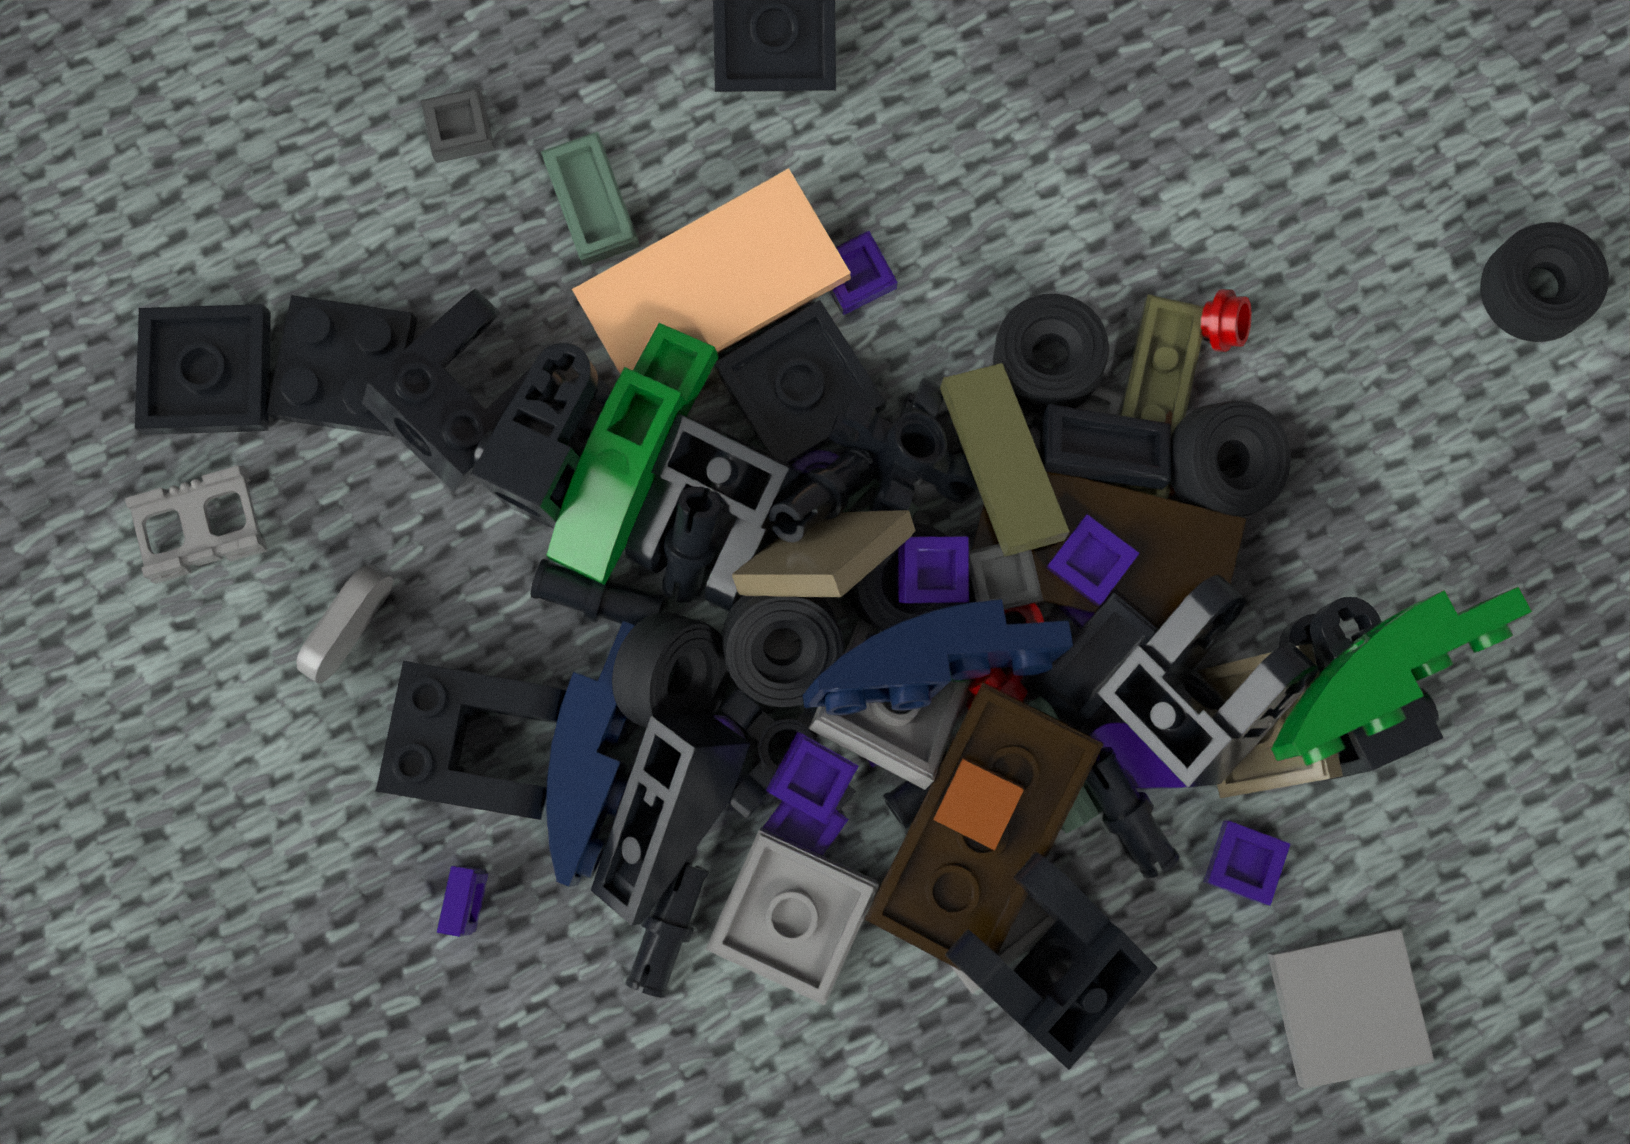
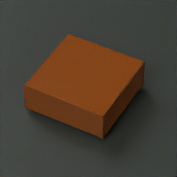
M964 757L933 820L995 850L1025 787Z

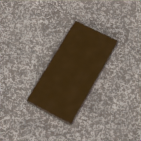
M1046 472L1070 531L1065 541L1085 515L1088 514L1139 552V555L1108 596L1117 589L1162 627L1185 598L1206 579L1214 575H1221L1231 584L1246 523L1245 518L1080 477ZM984 503L972 550L999 544ZM1065 541L1032 549L1043 602L1094 614L1100 606L1097 607L1046 569Z
M983 682L864 920L958 970L960 969L945 956V953L967 929L998 955L1028 895L1013 877L1035 852H1038L1045 858L1047 857L1104 742ZM964 757L1025 787L995 850L933 820Z

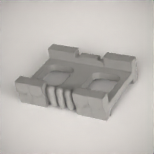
M237 465L202 476L203 482L194 479L191 481V485L187 482L181 483L180 488L175 485L169 489L161 487L125 498L127 508L131 510L144 565L141 568L145 578L157 584L191 574V565L202 566L222 560V556L227 557V560L232 562L268 551L265 539L260 535L247 483L250 481L245 467ZM238 493L246 518L245 526L241 530L215 536L212 532L207 504L214 498ZM169 511H177L185 537L183 545L173 550L154 554L151 550L147 534V520L152 516Z

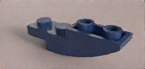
M1002 599L966 603L935 610L900 622L870 637L841 656L820 674L803 694L804 708L825 706L826 713L829 715H847L865 710L867 708L866 703L891 702L893 710H912L930 705L931 698L951 682V678L954 680L975 679L988 675L991 672L990 669L1012 667L1013 674L1018 676L1040 674L1052 669V662L1073 647L1069 621L1006 625Z
M625 621L621 624L598 681L573 672L560 708L552 740L547 775L546 805L549 849L556 882L568 887L578 886L582 875L591 879L595 874L606 847V842L598 839L599 833L607 814L616 817L628 783V779L623 778L628 765L605 756L609 744L617 747L621 744L631 721L618 708L612 687L613 668L617 653L625 637L635 626Z

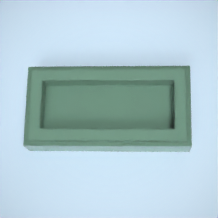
M598 132L541 151L583 267L640 247Z

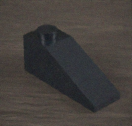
M708 712L653 715L648 722L591 887V891L631 926L642 924L729 803L751 743Z

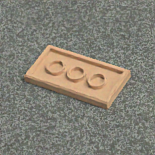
M788 168L573 288L572 291L621 374L624 367L630 370L634 369L658 323L714 346L718 354L850 280L851 272Z

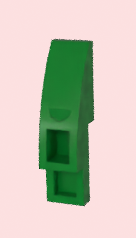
M658 323L634 369L630 370L624 367L592 430L565 495L546 554L550 560L603 585L606 584L626 547L632 527L656 477L651 471L678 413L685 416L688 415L718 359L714 346Z
M1516 587L1486 599L1459 613L1455 611L1444 590L1392 615L1359 637L1322 671L1295 705L1271 748L1276 760L1281 761L1301 755L1305 765L1308 766L1345 749L1340 736L1362 726L1366 736H1370L1404 721L1406 716L1401 707L1424 696L1417 681L1453 665L1448 654L1449 651L1468 643L1473 653H1476L1513 636L1508 623L1532 612L1520 588Z

